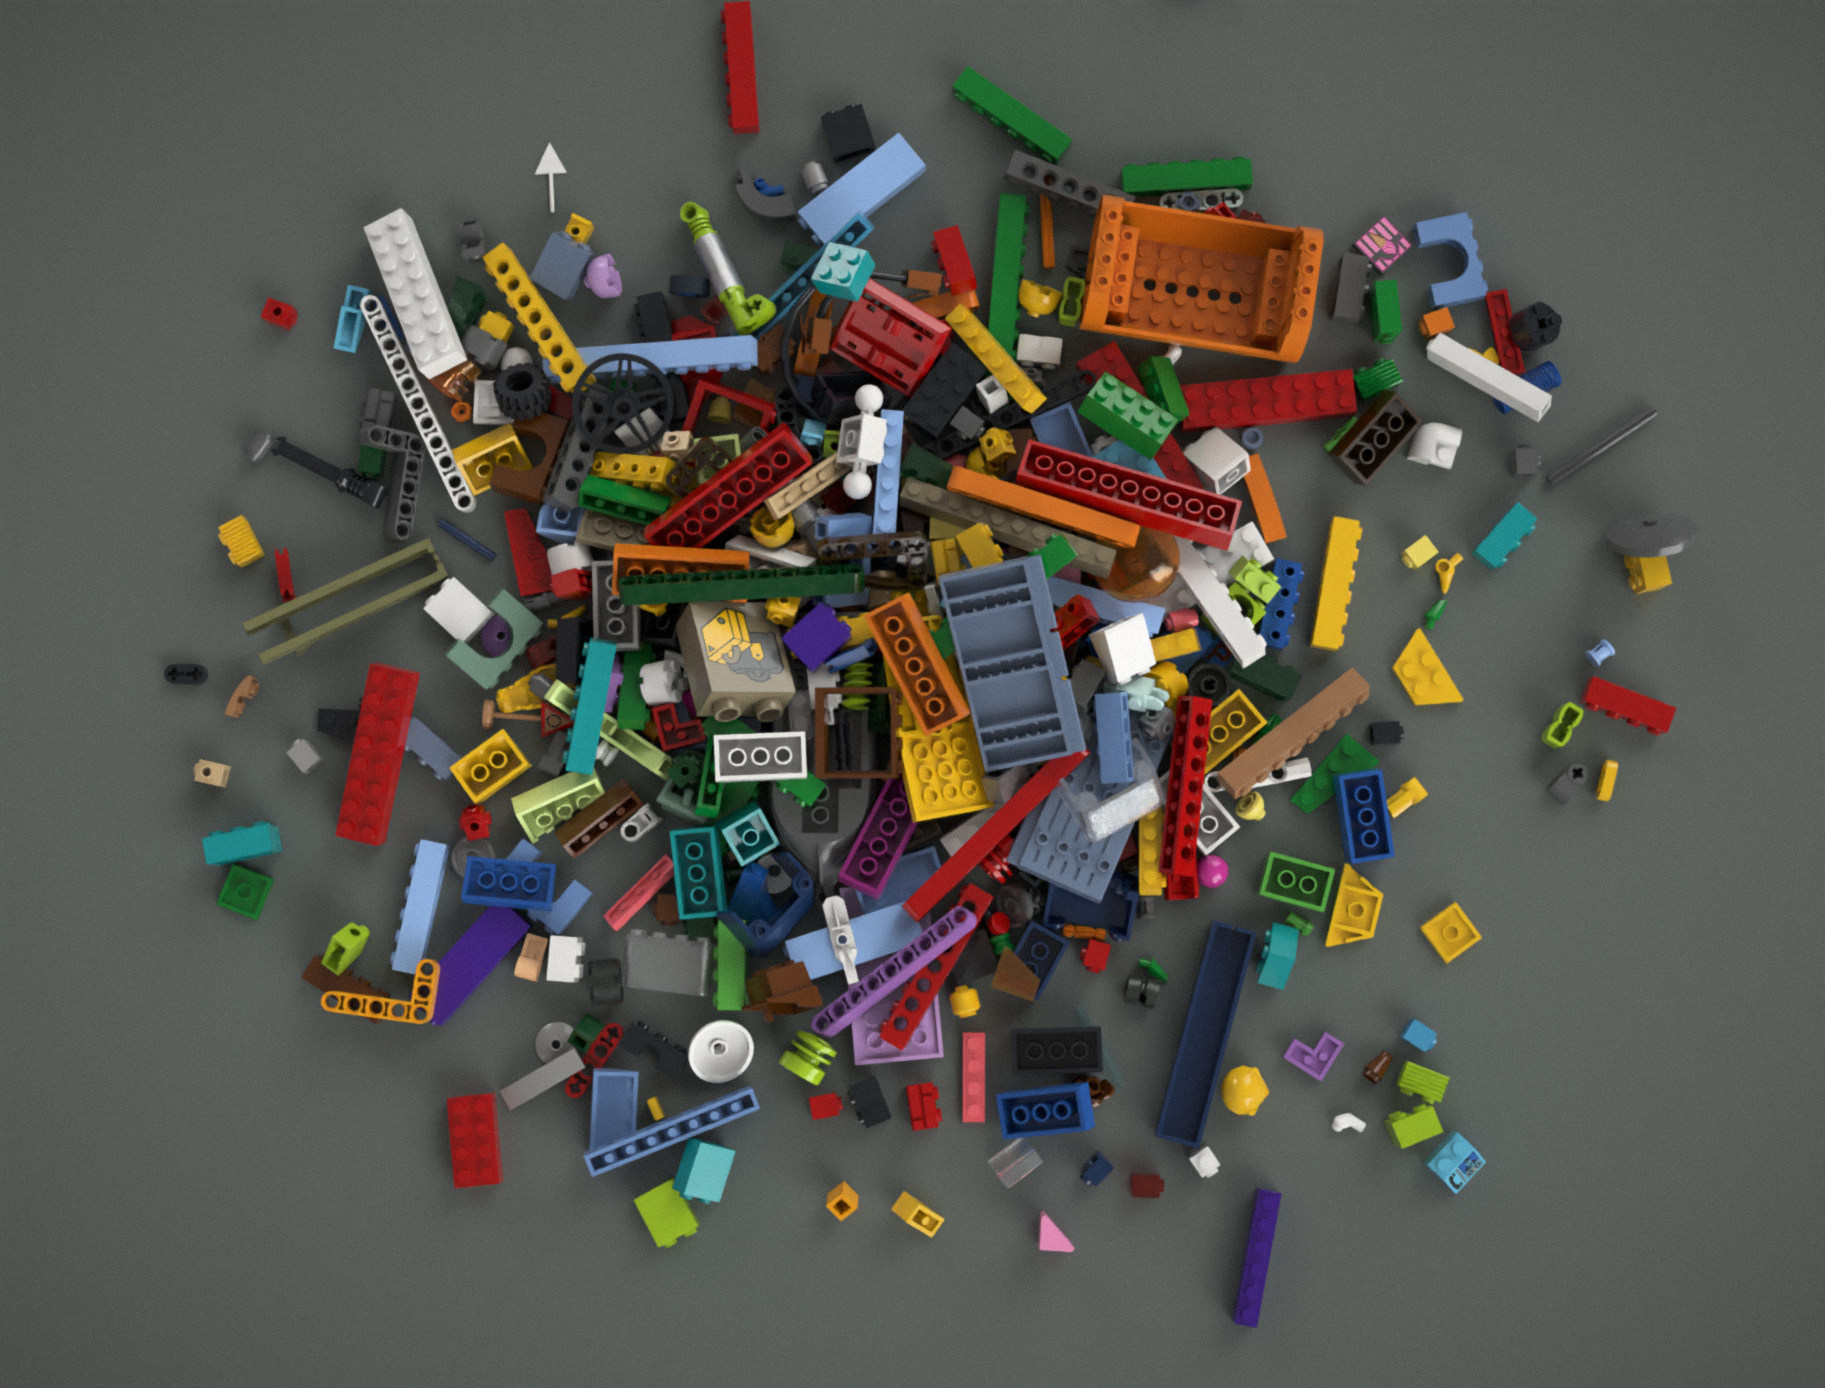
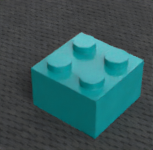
M829 242L811 280L822 294L858 302L876 264L867 250Z
M754 800L716 822L741 867L780 845L762 810Z

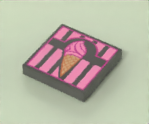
M1385 215L1352 244L1361 255L1370 256L1369 264H1372V267L1381 276L1414 246Z

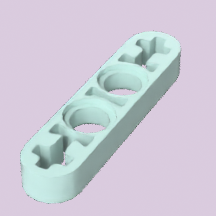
M1238 189L1190 191L1197 198V201L1201 203L1200 209L1193 211L1197 213H1203L1209 207H1215L1209 206L1206 203L1208 196H1215L1218 200V205L1222 203L1221 195H1224L1223 199H1230V196L1234 195L1236 199H1239L1235 204H1232L1230 200L1224 201L1230 210L1238 209L1243 202V194ZM1186 192L1164 194L1160 199L1159 207L1168 208L1167 205H1163L1167 199H1170L1171 203H1175L1176 199L1181 198ZM1173 204L1171 207L1172 209L1181 210L1180 208L1176 207L1175 204Z

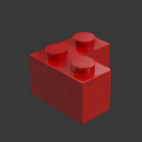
M674 703L652 708L664 753L707 742V737L703 734L705 729L702 728L703 722L701 718L680 724Z

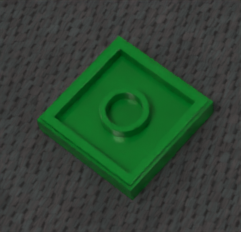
M233 863L216 904L252 919L259 920L275 879Z

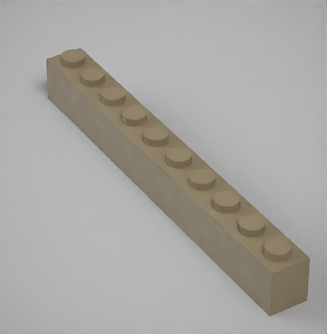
M907 477L900 494V506L966 530L982 522L984 525L987 524L992 531V539L1031 552L1036 547L1041 550L1047 545L1044 542L1054 533L1057 536L1063 533L1079 554L1067 565L1104 579H1108L1115 561L1117 550L911 477Z

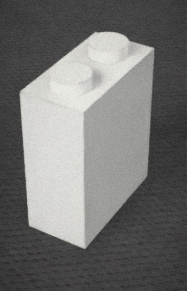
M455 577L451 580L448 578L440 586L441 590L437 595L433 594L425 602L426 606L423 609L455 639H461L468 644L495 614Z

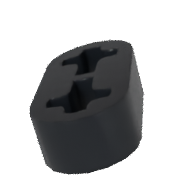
M172 664L165 669L164 676L172 684L200 685L208 679V671L205 667L198 664ZM176 669L178 672L184 673V676H177L175 680L174 677H171V673H174ZM198 669L199 672H202V676H199L198 680H196L195 677L189 676V673H195Z

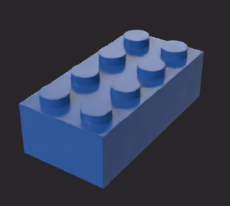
M1375 768L1333 775L1345 862L1355 864L1395 857L1382 769Z
M1088 1082L1009 1090L996 1095L1003 1140L1082 1132L1095 1127Z

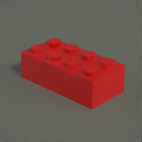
M495 1092L447 1098L454 1188L491 1185L503 1182Z

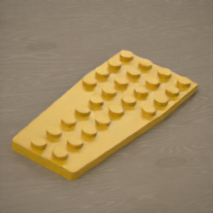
M941 616L922 617L929 631L933 630V632H936L941 628L939 625L942 621ZM952 653L944 661L963 697L965 692ZM883 655L887 686L899 687V692H902ZM889 694L890 706H891V694ZM903 694V703L899 705V714L903 715V727L899 728V737H903V750H899V760H903L902 776L913 823L995 807L993 801L987 800L981 777L987 772L984 770L975 729L972 728L970 719L967 718L969 715L925 737Z

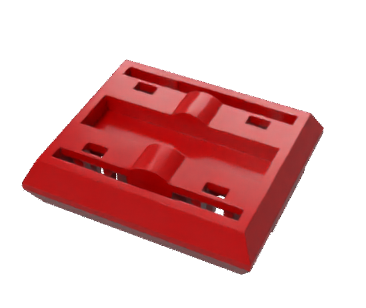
M869 278L858 302L849 301L830 339L829 349L911 398L927 377L952 327ZM867 293L872 297L870 299H867L865 297V294ZM886 304L889 307H891L892 310L888 312L883 308ZM871 306H873V307L876 308V310H875V312H874L873 310H871V309H869V308H870ZM911 320H912V321H914L916 324H918V326H917V327H913V326H911V325H909V324H910V322H911ZM923 328L927 330L925 334L921 332ZM918 334L923 336L922 340L917 338ZM852 342L857 345L856 349L849 343ZM898 370L903 373V377L899 376L895 371Z

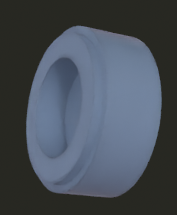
M1256 427L1245 429L1241 435L1243 446L1251 450L1258 448L1263 442L1261 430Z

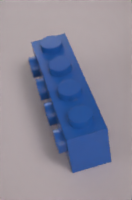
M1276 558L1273 562L1271 572L1278 577L1276 582L1281 588L1268 604L1264 603V610L1267 613L1261 618L1257 635L1260 634L1267 644L1265 648L1281 651L1284 649V646L1287 647L1289 644L1290 634L1287 633L1288 626L1292 625L1295 613L1292 612L1293 604L1298 602L1300 592L1296 590L1298 583H1302L1304 570H1301V563Z

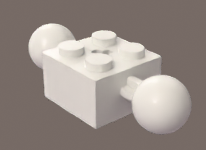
M870 384L860 387L855 395V403L861 410V414L842 419L836 463L853 467V472L845 477L843 483L845 493L853 499H862L870 493L872 482L866 474V467L880 464L884 456L883 445L887 434V420L873 416L874 412L882 406L883 394L878 387Z

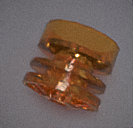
M466 360L431 379H428L425 375L423 376L440 393L448 398L462 402L464 397L457 390L468 393L469 390L463 384L464 380L475 384L482 371L469 360Z

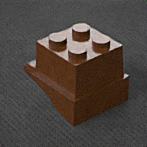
M793 959L776 966L774 965L752 973L753 978L745 980L751 1004L742 1006L741 1009L742 1011H762L766 1023L774 1021L772 1012L774 1015H796L823 1006L817 985L813 986L803 961L795 963Z

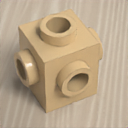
M690 431L664 433L663 442L660 444L661 454L677 463L693 447L692 439L694 438ZM688 458L685 462H693L694 458Z

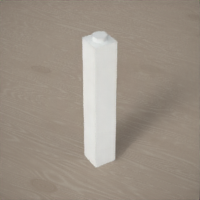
M1439 333L1435 339L1432 338L1427 344V359L1531 419L1539 422L1551 406L1552 395L1442 333Z

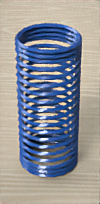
M1547 361L1531 369V371L1529 370L1518 376L1527 381V378L1530 384L1546 393L1562 384L1561 375L1551 361ZM1492 396L1495 406L1502 414H1506L1514 409Z

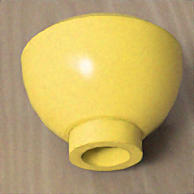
M1256 791L1249 792L1243 796L1236 806V814L1245 820L1255 819L1259 821L1266 813L1263 798Z

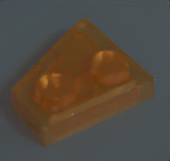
M1004 946L990 987L1033 1002L1040 980L1008 947Z

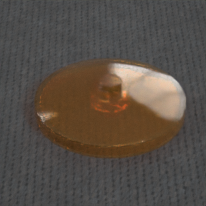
M1140 526L1134 549L1097 539L1095 543L1117 550L1108 579L1094 575L1097 584L1109 596L1123 602L1139 603L1160 596L1175 581L1180 567L1179 548L1173 535Z

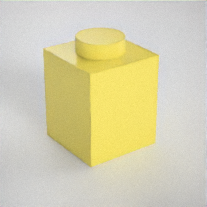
M1425 535L1401 553L1403 556L1402 561L1408 568L1412 567L1415 571L1435 556L1438 550Z

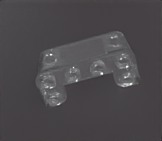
M631 929V933H626L622 987L711 996L715 963L714 947H717V943H712V938L697 937V941H690L688 936L676 934L675 939L666 938V933L653 932V936H648L646 931Z

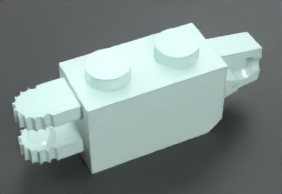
M1138 675L1130 676L1132 680L1122 685H1119L1118 682L1110 684L1107 678L1101 689L1102 693L1127 692L1128 709L1145 713L1148 709L1161 711L1164 707L1163 703L1170 696L1166 690L1155 687V679Z

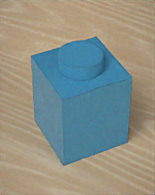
M1413 1018L1409 1020L1399 1036L1422 1052H1426L1427 1049L1430 1051L1437 1041L1435 1039L1436 1032Z

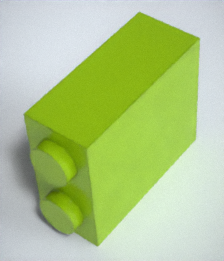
M675 1177L634 1199L658 1248L663 1245L665 1248L677 1243L676 1238L683 1234L685 1238L697 1232L696 1227L700 1225L688 1200L680 1197V1192L672 1189Z

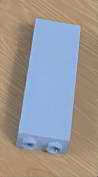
M897 133L798 211L800 218L798 222L804 230L809 229L813 234L811 238L818 247L823 246L859 210L866 218L926 172V165L901 134Z
M905 902L849 920L857 949L855 965L899 951L922 934L920 923H916L901 907ZM828 927L785 941L786 946L782 947L786 960L794 959L795 963L804 962L811 980L844 969L843 964L835 957ZM841 935L838 941L840 944H845L847 938Z

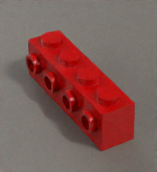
M1077 594L1070 598L1059 610L1054 612L1057 628L1050 629V631H1059L1062 648L1065 650L1099 622L1100 618L1091 600Z
M1595 676L1588 678L1579 702L1584 704V708L1593 712L1600 710L1605 712V716L1614 720L1621 718L1626 720L1627 725L1639 728V726L1647 728L1646 732L1656 736L1668 733L1677 709Z

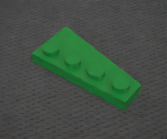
M1345 734L1290 801L1307 815L1335 795L1333 775L1368 770L1376 766L1380 761L1351 736Z

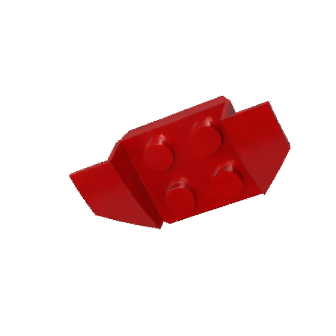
M691 315L671 321L674 333L672 334V341L717 338L714 326L708 325ZM709 369L707 373H697L695 370L688 371L687 374H680L683 384L687 389L689 403L691 404L699 379L705 376L719 382L724 373L716 369ZM708 390L705 400L711 398L713 392Z

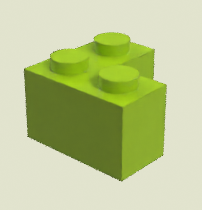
M1425 1103L1413 1107V1112L1409 1114L1399 1110L1389 1114V1119L1384 1120L1394 1146L1401 1149L1444 1132L1434 1107L1426 1106Z

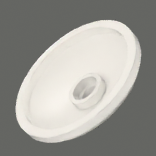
M718 1020L702 1027L692 1038L688 1049L689 1064L695 1074L705 1081L712 1083L730 1081L742 1074L750 1064L754 1052L753 1040L746 1028L735 1021ZM720 1043L718 1047H714L715 1044Z

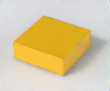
M657 1096L647 1100L654 1120L657 1121L665 1117Z

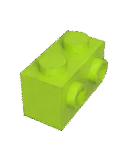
M1242 555L1229 570V573L1235 580L1268 604L1281 588L1276 582L1278 577L1269 570L1266 573L1261 570L1262 565L1254 558L1248 560Z

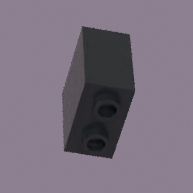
M852 104L843 110L829 111L821 116V123L834 163L875 151V143L862 104Z

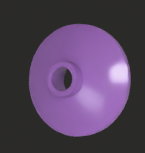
M499 616L490 619L485 624L481 634L483 647L490 655L496 657L503 653L510 641L508 626ZM501 632H504L506 635L503 640L498 638Z

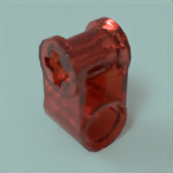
M552 636L524 651L533 670L549 665L556 660V650L553 648L555 647L554 643L557 642V636Z

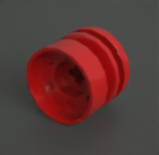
M1009 835L978 863L991 878L999 881L1001 884L1006 882V879L1000 874L1002 871L1010 877L1013 875L1008 867L1010 863L1006 862L1014 840Z

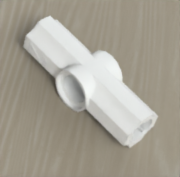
M1308 757L1285 762L1280 768L1282 771L1280 779H1275L1271 771L1265 781L1262 783L1257 782L1252 788L1312 776Z

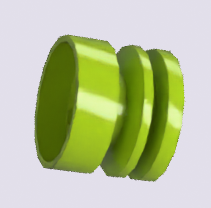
M798 1029L795 1035L803 1040L802 1043L792 1039L791 1043L797 1048V1051L793 1052L786 1049L779 1063L803 1079L818 1086L826 1073L819 1067L820 1062L826 1065H831L832 1063L824 1055L828 1054L835 1058L838 1052L820 1037Z

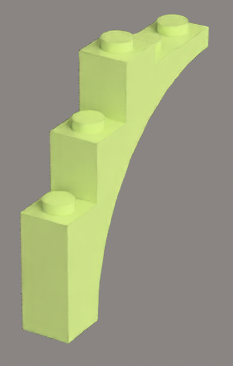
M557 679L544 696L545 699L570 716L572 707L576 708L578 699H574L575 691ZM604 712L600 736L667 781L670 776L666 770L673 764L671 761L673 758L632 730L619 729L618 721Z

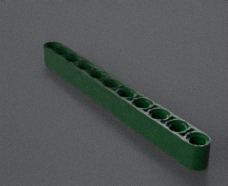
M845 564L633 575L621 577L618 580L621 604L647 605L856 594L864 591L865 579L863 566Z

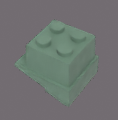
M686 747L683 755L687 752L691 755L695 754L702 762V768L704 755ZM669 777L657 798V802L662 804L661 808L695 826L704 825L708 819L705 816L694 815L700 778L692 785L688 782L682 788H679L673 779ZM724 782L723 791L726 788L728 782Z

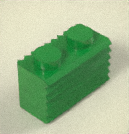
M1381 358L1373 363V367L1367 370L1365 367H1362L1353 372L1354 389L1361 403L1380 395L1383 390H1391L1403 382L1392 358L1389 360Z

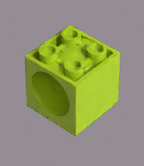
M1234 582L1228 588V596L1232 601L1235 599L1246 607L1247 617L1253 625L1267 613L1262 602L1258 599L1253 600L1248 595L1249 590L1241 583L1238 585ZM1203 613L1200 619L1222 640Z

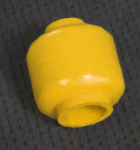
M968 985L955 987V992L949 995L952 1012L954 1015H959V1018L976 1015V1011L980 1009V1001L975 988L968 989Z

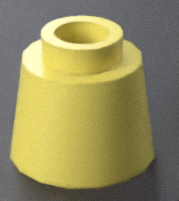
M716 397L711 402L707 415L709 421L720 424L731 422V403L728 402L727 398Z

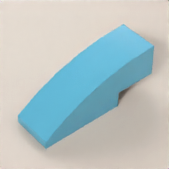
M352 285L347 286L344 306H341L334 349L356 353L366 323V318L360 306L361 300L365 296L372 295L373 290Z

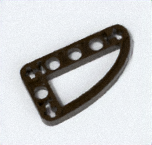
M703 437L667 472L666 484L683 499L692 492L685 485L706 464L716 472H719L722 469L716 464L719 458H726L729 463L734 458L712 438ZM702 444L706 446L708 444L711 445L710 450L716 454L713 460H710L712 454L709 451L702 452ZM688 458H694L697 461L698 465L694 469H689L685 466V461ZM681 466L685 473L680 476V483L677 481L672 483L671 475L676 477L681 472L679 468ZM761 502V505L758 504L754 508L756 510H759L765 506L767 509L766 504ZM745 514L733 524L751 526L750 519L754 514Z
M920 531L828 537L818 542V556L823 566L839 565L833 560L906 555V578L877 577L864 574L865 588L882 591H919L927 585L928 544L926 536ZM915 540H920L918 545H914ZM892 541L901 542L896 548L889 547ZM871 542L878 543L877 548L872 550L868 549L867 545ZM848 544L856 545V548L852 551L844 549ZM826 547H830L828 552L825 551ZM918 557L923 559L920 564H911V561L914 558ZM915 572H918L919 575L917 582H914Z

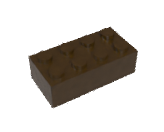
M1383 390L1331 449L1328 455L1354 483L1367 486L1423 421L1397 392Z

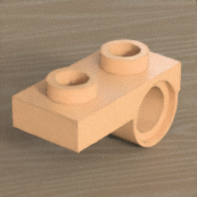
M527 933L521 956H519L515 967V976L535 982L538 981L549 942L548 938Z

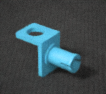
M806 419L800 438L802 445H817L821 448L827 424Z

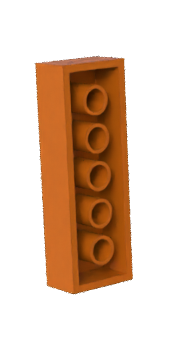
M615 543L612 595H619L618 580L624 576L749 570V551ZM742 599V600H723V601H727V602H744V603H747V599Z
M910 593L904 594L864 615L925 737L971 713Z

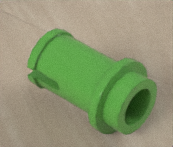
M1292 911L1284 922L1292 928L1299 929L1301 936L1305 935L1308 937L1314 927L1310 920L1306 921Z

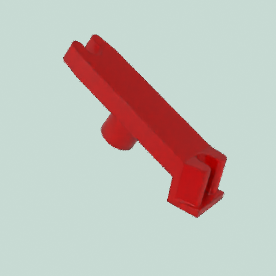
M283 548V554H280L279 550L275 549L282 602H289L296 599L289 553L287 548Z

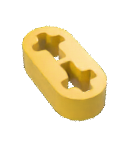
M1605 759L1598 781L1596 799L1609 801L1617 774L1618 762Z

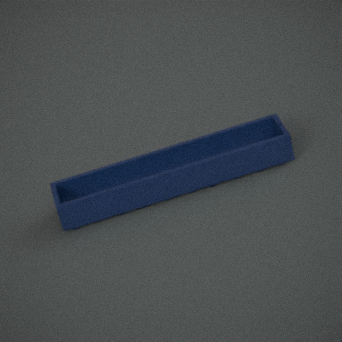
M1211 920L1153 1134L1156 1137L1198 1149L1257 934L1255 931L1241 927H1234L1232 931L1233 925L1216 920Z

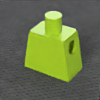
M349 923L332 936L321 964L338 976L342 974L362 953L370 935L369 929L363 925L357 926L354 923Z

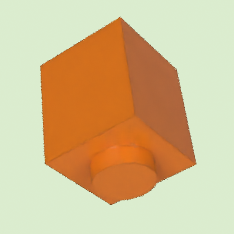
M1448 307L1423 315L1419 320L1420 323H1418L1419 331L1422 336L1425 335L1426 340L1437 337L1439 333L1443 335L1449 333L1455 327Z

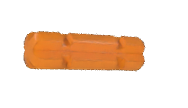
M1065 924L1062 935L1072 937L1073 935L1076 938L1084 939L1095 938V940L1103 941L1105 940L1106 930L1085 926L1073 927V925Z

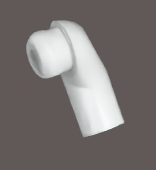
M1170 344L1167 353L1164 356L1158 357H1168L1171 359L1172 365H1174L1181 356L1182 350L1179 345Z
M1351 1113L1338 1115L1332 1122V1128L1337 1132L1351 1126L1361 1133L1366 1126L1365 1122Z

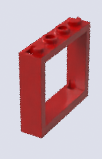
M705 376L699 379L682 431H690L693 437L709 390L763 411L764 414L759 428L763 429L767 434L770 433L768 428L770 423L774 424L777 412L775 408L777 404ZM695 459L693 462H685V465L695 468Z

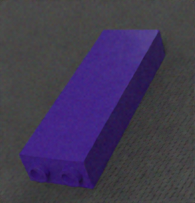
M489 906L438 962L440 965V975L434 1014L429 1021L434 1026L437 1024L444 1026L533 928L514 908ZM433 969L427 975H431ZM423 985L420 989V994L426 998L430 993V989L428 986ZM412 992L408 995L410 999H412ZM420 1007L418 1011L422 1009L426 1013L424 1008Z

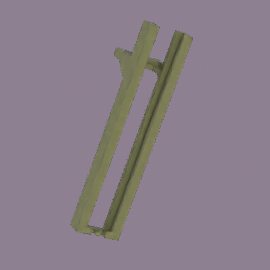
M426 538L243 622V628L247 636H251L280 623L288 641L258 654L263 666L292 652L299 658L305 654L304 651L315 641L448 579V574L442 563H440L430 539ZM430 553L438 570L437 572L299 636L296 635L289 621L290 617Z

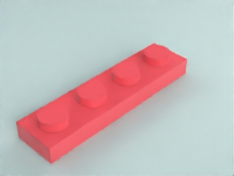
M665 854L603 915L613 929L618 931L674 876L672 859Z
M963 1032V1122H985V1032Z

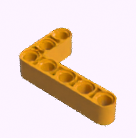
M424 959L417 964L411 1001L342 991H329L322 996L321 1005L330 1012L415 1024L427 1023L434 1014L440 965L433 959ZM426 963H430L433 966L431 975L424 973L423 968ZM423 985L428 986L430 989V993L426 998L420 994V989ZM332 995H335L338 999L335 1007L329 1004V998ZM354 998H357L360 1002L358 1010H353L351 1007V1001ZM376 1001H379L382 1005V1010L378 1014L373 1010V1004ZM398 1004L404 1008V1014L401 1017L395 1014V1007ZM420 1007L426 1010V1017L423 1020L417 1017V1010Z

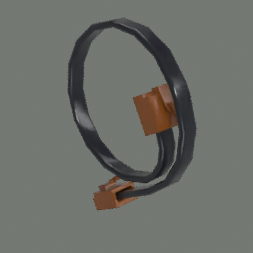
M903 270L902 275L872 272L870 278L901 282L902 288L925 290L924 293L910 294L908 297H902L909 299L925 294L939 296L942 274ZM813 283L805 289L791 306L785 322L780 342L782 377L795 403L816 421L841 429L842 422H827L824 416L802 399L790 372V335L798 311L814 291L818 290ZM826 295L820 303L816 318L809 317L807 337L801 313H798L800 333L803 341L801 353L813 354L815 352L828 354L832 320L825 319L828 306L835 299V296ZM911 320L909 325L917 327L918 324ZM918 334L917 338L922 340L923 336ZM904 395L891 410L902 411L911 398Z

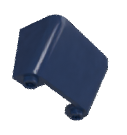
M1114 871L1100 904L1049 882L1042 927L1056 931L1064 927L1065 923L1107 929L1108 934L1113 940L1130 941L1139 896L1138 877L1130 873L1125 874L1124 872Z

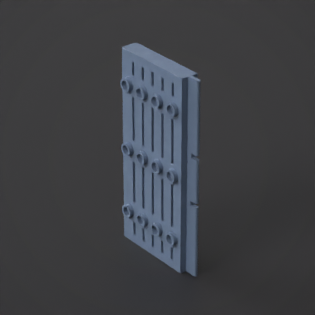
M1041 555L1025 556L939 575L938 581L985 772L1069 756L1075 752L1085 751L1086 746L1070 679L1062 680V676H1068L1069 674L1059 631H1050V629L1057 628V623Z
M1132 709L1128 710L1134 781L1101 783V779L1098 776L1100 757L1096 753L1098 734L1095 733L1094 729L1095 721H1097L1096 712L1090 713L1087 719H1079L1085 746L1091 753L1024 818L1006 862L1100 904L1174 731L1173 728L1162 742L1154 738H1147L1142 733V727L1139 719L1145 712Z

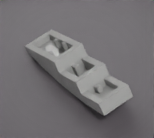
M573 1048L504 1088L500 1093L511 1111L584 1069L586 1066L576 1048Z

